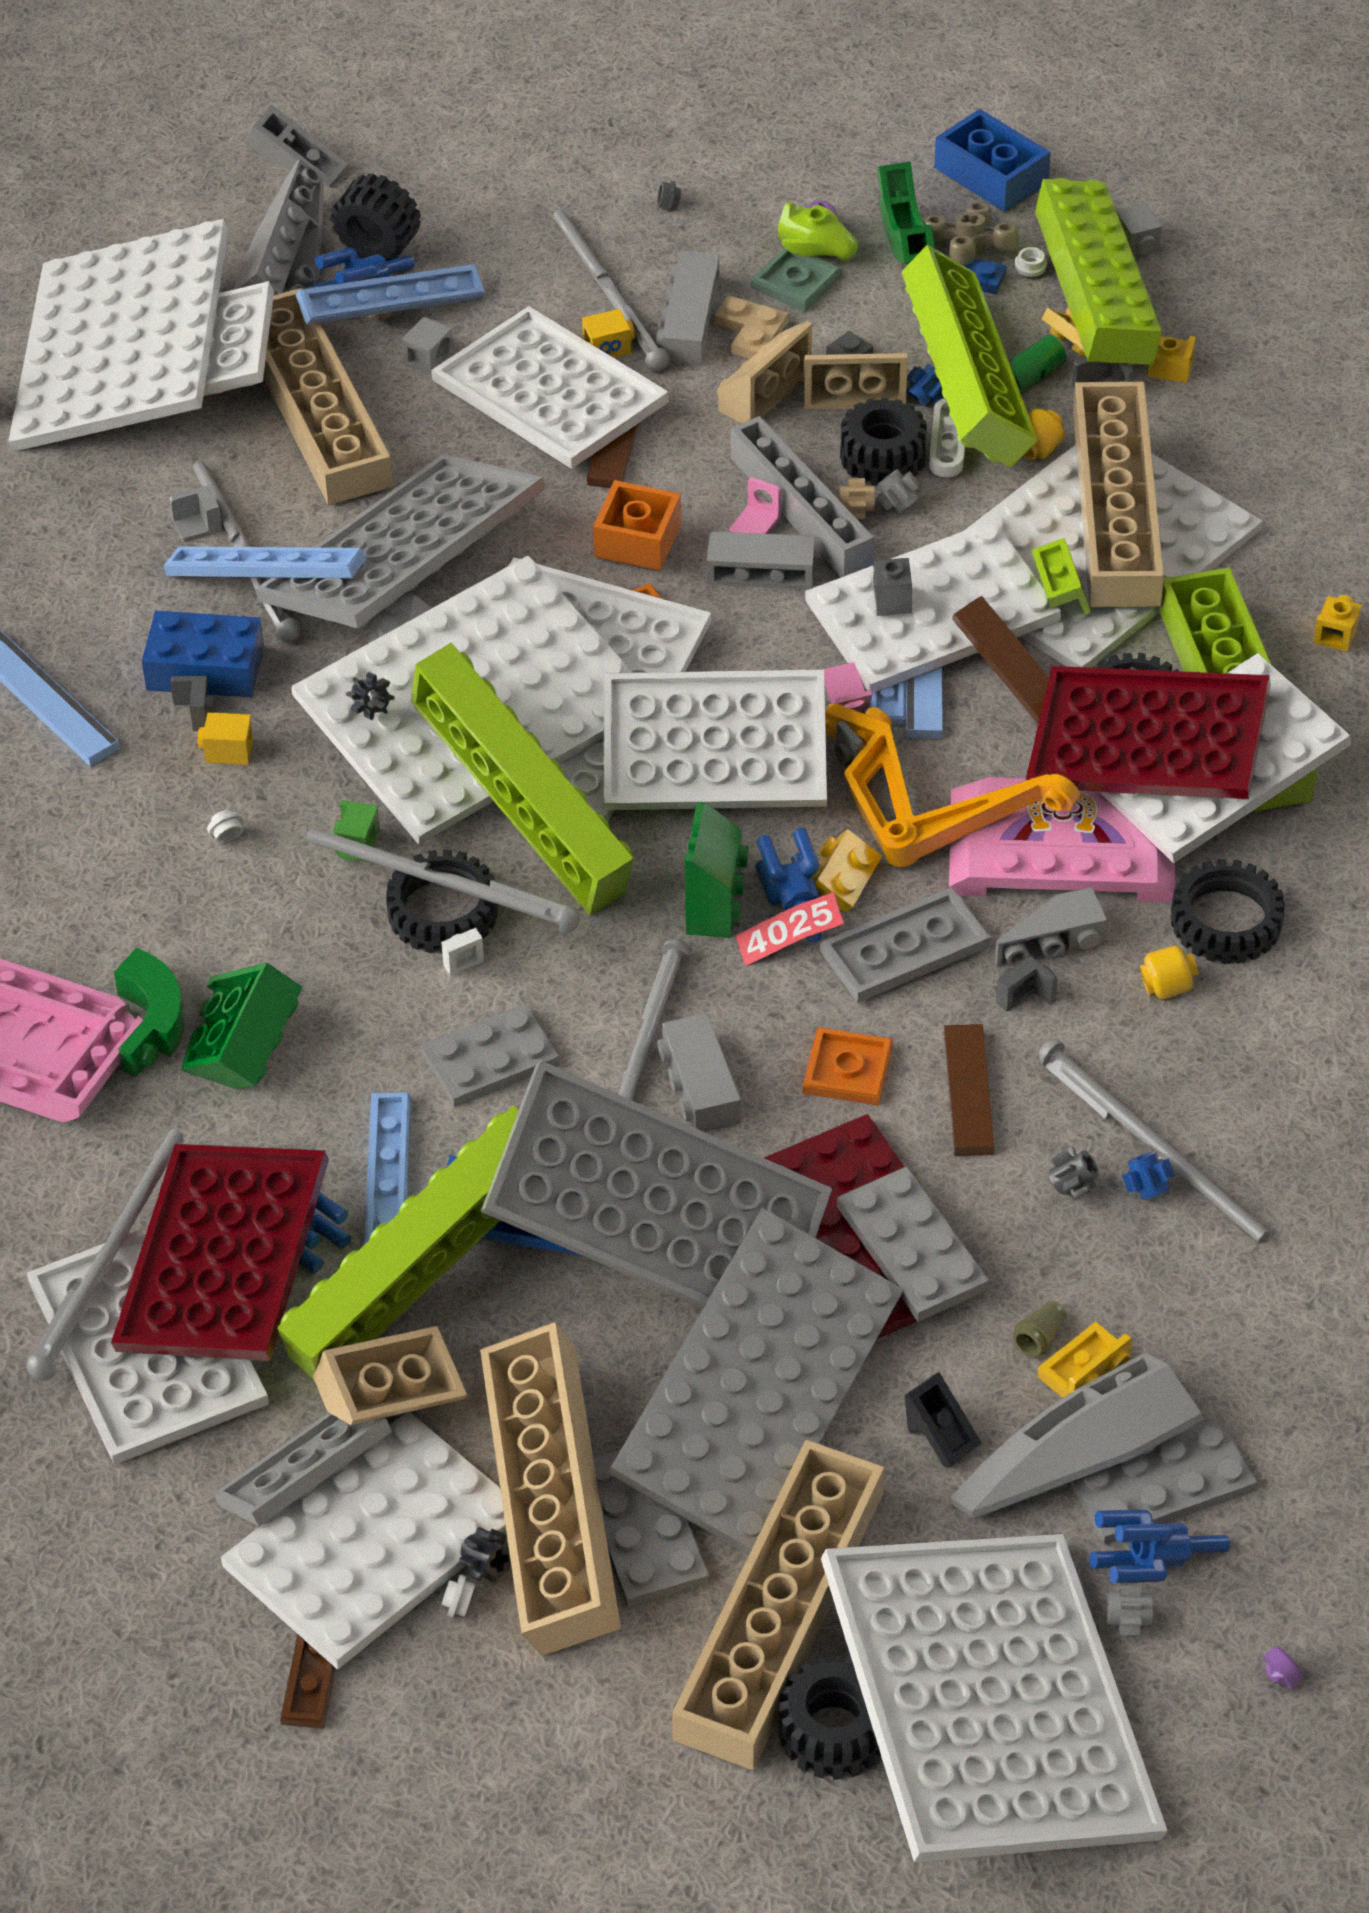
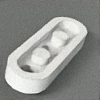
M945 398L939 400L934 406L929 468L937 476L953 477L963 470L965 446L957 437L958 431L949 415L950 409Z

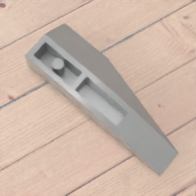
M301 158L296 161L261 222L246 254L233 290L269 281L274 290V295L299 288H312L313 285L318 283L320 269L316 266L315 259L321 255L324 179Z
M1145 1352L1079 1387L1044 1410L1012 1435L950 1497L952 1505L973 1519L987 1515L1003 1507L1139 1455L1150 1453L1154 1450L1155 1446L1172 1437L1185 1434L1190 1427L1203 1421L1202 1413L1169 1364Z

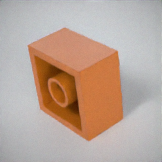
M614 480L593 525L594 557L661 571L681 526V494Z

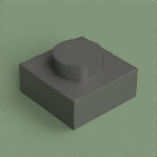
M848 331L826 346V355L873 354V345Z

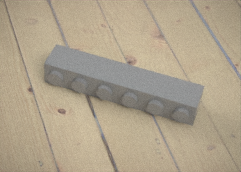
M760 416L731 428V460L748 478L753 477L781 488V514L801 535L815 536V550L840 577L873 565L874 537ZM760 490L772 503L771 496L766 491Z

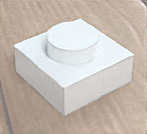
M476 928L462 934H456L450 939L441 942L443 965L450 976L484 962L483 939Z

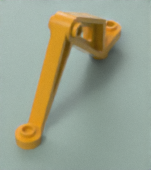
M830 703L825 708V732L827 736L836 739L837 723L844 721L863 741V749L844 771L845 780L852 800L884 853L887 862L895 867L910 866L920 857L1041 799L1052 810L1069 811L1080 797L1078 788L1069 779L1058 774H1046L914 816L891 730L892 721L890 717L876 707L868 708L865 714L836 703ZM880 768L885 770L896 819L890 822L886 821L867 787V784Z

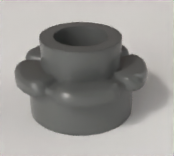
M672 180L670 183L663 181L660 183L657 196V207L665 208L667 212H670L672 207H678L681 198V188L676 187V182Z

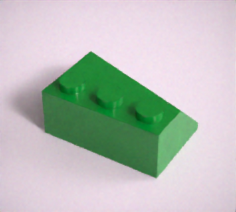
M697 802L692 823V836L689 837L688 854L685 855L684 860L686 935L731 938L732 925L740 924L741 902L736 901V896L744 895L745 874L740 873V867L747 868L749 846L742 845V829L705 802Z
M269 963L209 978L207 988L214 990L213 995L209 1001L205 1000L201 1003L198 1014L205 1017V1020L191 1035L181 1066L182 1071L234 1089L255 1086L261 1081L267 1070L265 1064L271 1052L280 1044L283 1037L281 1031L287 1019L296 1011L299 1003L297 998L303 988Z

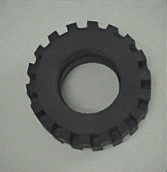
M375 174L360 175L356 180L354 179L334 204L330 219L334 224L332 226L334 233L339 235V241L348 248L356 249L359 258L362 259L378 254L386 262L397 259L417 234L421 225L419 220L421 214L415 208L417 206L415 200L409 197L410 193L398 186L399 183L394 180L390 181L383 175L379 177Z
M872 398L868 399L866 403L859 402L855 404L854 409H849L845 413V418H842L840 459L843 468L847 469V473L851 477L857 475L858 478H865V482L871 481L873 486H878L880 481L897 469L903 476L909 471L914 477L917 476L918 471H921L924 467L926 457L927 424L926 420H923L922 413L915 411L913 405L903 404V401L898 399L893 401L888 400V398H881V400Z
M835 1656V1661L827 1662L826 1657L816 1658V1665L813 1666L808 1662L799 1666V1675L792 1672L787 1678V1686H783L780 1693L779 1739L781 1746H786L785 1754L790 1761L798 1757L797 1767L806 1772L809 1767L813 1768L815 1777L823 1778L824 1773L828 1772L833 1773V1780L842 1779V1774L846 1771H849L851 1777L860 1774L862 1764L869 1769L875 1764L876 1755L881 1756L853 1662L851 1664L844 1663V1657ZM838 1707L851 1712L856 1719L845 1726L828 1727L816 1722L811 1716L821 1709Z

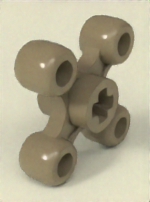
M984 202L969 204L966 208V213L956 217V223H948L946 218L940 215L928 216L923 221L925 225L932 226L934 245L942 244L947 239L951 240L949 257L963 266L971 264L975 259V255L985 250V244H992L1000 252H1011L1018 246L1019 232L1017 226L1013 223L1003 222L997 224L994 228L990 227L991 208Z

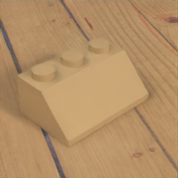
M805 321L780 332L769 343H765L760 351L751 359L743 362L734 374L728 379H724L717 390L718 411L740 423L747 422L758 416L762 418L803 382V358L805 355H812V323Z
M907 353L805 355L803 358L804 409H854L855 404L859 402L866 403L868 399L872 398L875 400L888 398V400L893 401L898 399L902 400L903 404H906Z
M438 1326L324 1350L313 1376L327 1412L350 1425L466 1399L467 1396Z

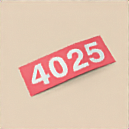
M833 892L798 904L735 936L744 964L747 966L805 937L843 925L844 922Z

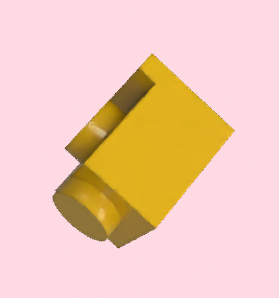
M1160 336L1153 365L1148 367V376L1187 383L1194 361L1196 337L1189 336L1188 340Z
M1340 595L1337 598L1327 596L1320 615L1318 614L1316 619L1313 643L1348 652L1359 625L1362 604L1356 603L1353 598L1347 595ZM1329 627L1344 631L1343 636L1328 633L1326 629Z

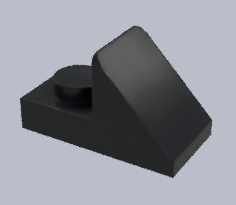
M940 1372L933 1374L905 1394L907 1428L909 1432L923 1431L943 1466H951L982 1444Z

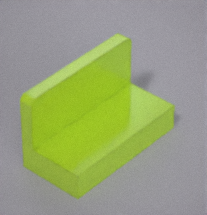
M1065 537L1032 549L1031 551L1051 608L1079 599L1084 615L1091 613Z

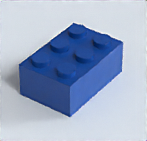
M978 109L936 137L934 168L1005 212L1040 189L1043 179H1049L1051 152L982 109Z
M155 610L142 658L146 690L172 692L171 677L207 676L209 695L252 698L264 650L261 617Z

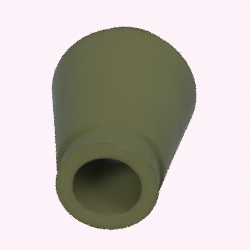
M1048 1301L1038 1310L1017 1323L1013 1334L1015 1347L1028 1357H1037L1047 1353L1063 1321L1066 1319V1311L1063 1306L1058 1302Z

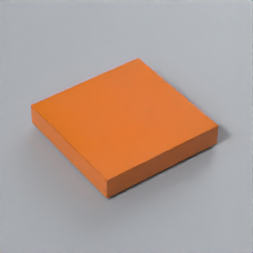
M817 1027L802 1086V1094L879 1106L893 1049V1039Z

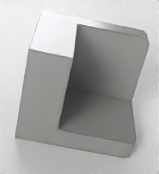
M209 485L169 497L172 521L183 542L222 531L220 509Z

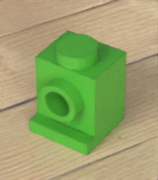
M342 800L340 803L341 820L336 821L333 834L373 847L380 831L378 806ZM336 850L337 855L344 860L368 862L367 860Z

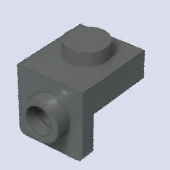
M207 676L171 677L173 704L190 705L193 731H198L199 727H205L207 713H215V697L209 695Z
M1030 956L1013 969L1009 968L1000 975L997 981L996 1003L1007 1012L1035 992L1050 1005L1056 1001L1058 979L1049 967L1041 965Z

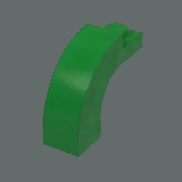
M911 161L878 166L876 168L881 195L879 206L885 234L895 259L899 263L911 262L927 244L935 249L932 226L923 223L918 210Z
M137 947L114 971L118 996L140 1006L147 1012L142 1022L119 1047L122 1069L134 1077L145 1066L149 1067L152 1065L158 1051L169 1057L173 1055L182 1039L185 1024L180 988L174 974L157 957Z

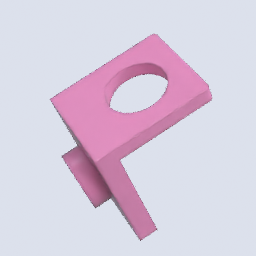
M750 477L748 480V505L731 526L729 532L769 534L781 518V488ZM756 490L766 491L771 496L772 503L762 501L758 497Z
M856 662L823 669L824 685L830 703H836L855 711L869 708L873 696L872 691L864 690L860 674L855 666Z

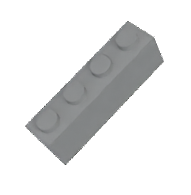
M680 251L678 264H672L670 283L673 286L667 285L666 305L669 306L662 308L661 327H664V329H658L656 339L657 347L668 351L670 356L669 363L702 366L720 278L719 254Z

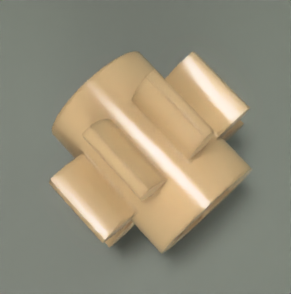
M848 478V486H839V501L856 519H865V512H874V486H865V478Z

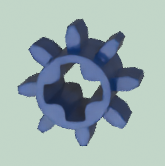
M927 364L923 369L914 366L907 375V381L910 383V386L906 392L923 406H926L930 401L937 403L944 397L940 380L934 372L935 367Z
M1155 1151L1129 1160L1130 1170L1122 1175L1128 1193L1133 1191L1134 1193L1139 1192L1142 1200L1168 1191L1167 1181L1175 1176L1169 1158L1158 1160Z

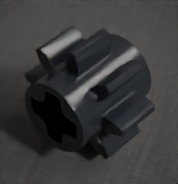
M367 672L366 679L359 680L354 677L352 679L354 685L351 691L346 692V696L354 701L350 710L357 714L363 711L364 717L369 720L374 719L375 713L382 712L387 714L386 708L389 701L395 699V696L389 694L386 689L390 685V681L384 678L377 681V675L372 672Z
M481 1527L477 1528L476 1533L469 1535L461 1546L460 1554L462 1557L459 1558V1562L469 1566L466 1570V1575L478 1581L484 1578L495 1582L496 1577L506 1573L511 1565L509 1546L504 1544L507 1535L493 1528L487 1531Z

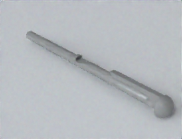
M559 209L553 214L554 220L615 309L620 308L625 320L632 322L635 339L647 355L645 359L646 367L654 372L664 370L670 361L668 351L664 348H658L564 210Z
M203 461L196 462L193 465V471L202 487L209 485L219 506L221 522L228 533L229 541L233 542L235 547H251L206 464ZM249 577L255 589L269 580L268 577ZM263 603L276 626V637L286 643L297 640L302 630L300 622L297 619L290 618L285 608Z
M311 827L307 833V841L559 924L560 933H571L579 925V913L571 905L495 880H490V886L452 873L438 872L429 868L430 863H419Z
M670 939L661 948L663 958L641 1021L643 1024L627 1070L623 1072L622 1084L618 1093L630 1100H633L680 962H686L690 956L688 945L681 939Z
M1050 1040L1041 1046L1039 1059L1042 1065L1103 1118L1108 1119L1111 1114L1138 1139L1154 1148L1161 1155L1158 1157V1160L1169 1158L1171 1166L1176 1172L1259 1244L1268 1237L1269 1231L1068 1058L1063 1053L1065 1049L1064 1043L1058 1040Z
M169 1130L117 1222L108 1230V1240L97 1254L76 1292L69 1289L35 1350L29 1356L27 1371L35 1380L47 1381L56 1375L57 1368L53 1364L168 1166L174 1145L180 1144L183 1140V1134L178 1130Z

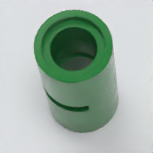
M1045 335L1009 360L1020 394L1066 362L1065 348L1056 337Z

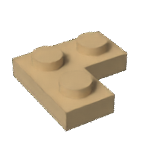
M728 295L714 315V323L718 326L739 331V334L731 344V354L751 359L760 351L765 343H769L783 331L788 323V312Z

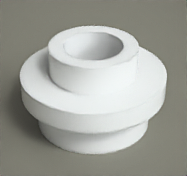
M1027 247L1022 249L1015 258L1014 267L1021 275L1035 277L1046 271L1047 259L1042 250L1035 247Z
M221 811L212 817L207 831L218 843L234 840L244 831L242 826L243 818L239 812Z
M460 1575L458 1582L451 1580L448 1582L441 1605L449 1607L447 1612L449 1617L453 1618L454 1614L465 1617L475 1587L474 1583L465 1581L466 1576Z

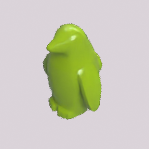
M789 201L785 203L778 224V236L782 240L781 244L785 249L801 257L836 256L844 264H847L855 256L859 249L857 239L845 228L830 209L820 205L804 208Z

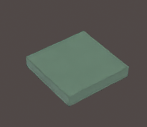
M783 248L751 279V288L806 312L842 277V268L815 256H798Z

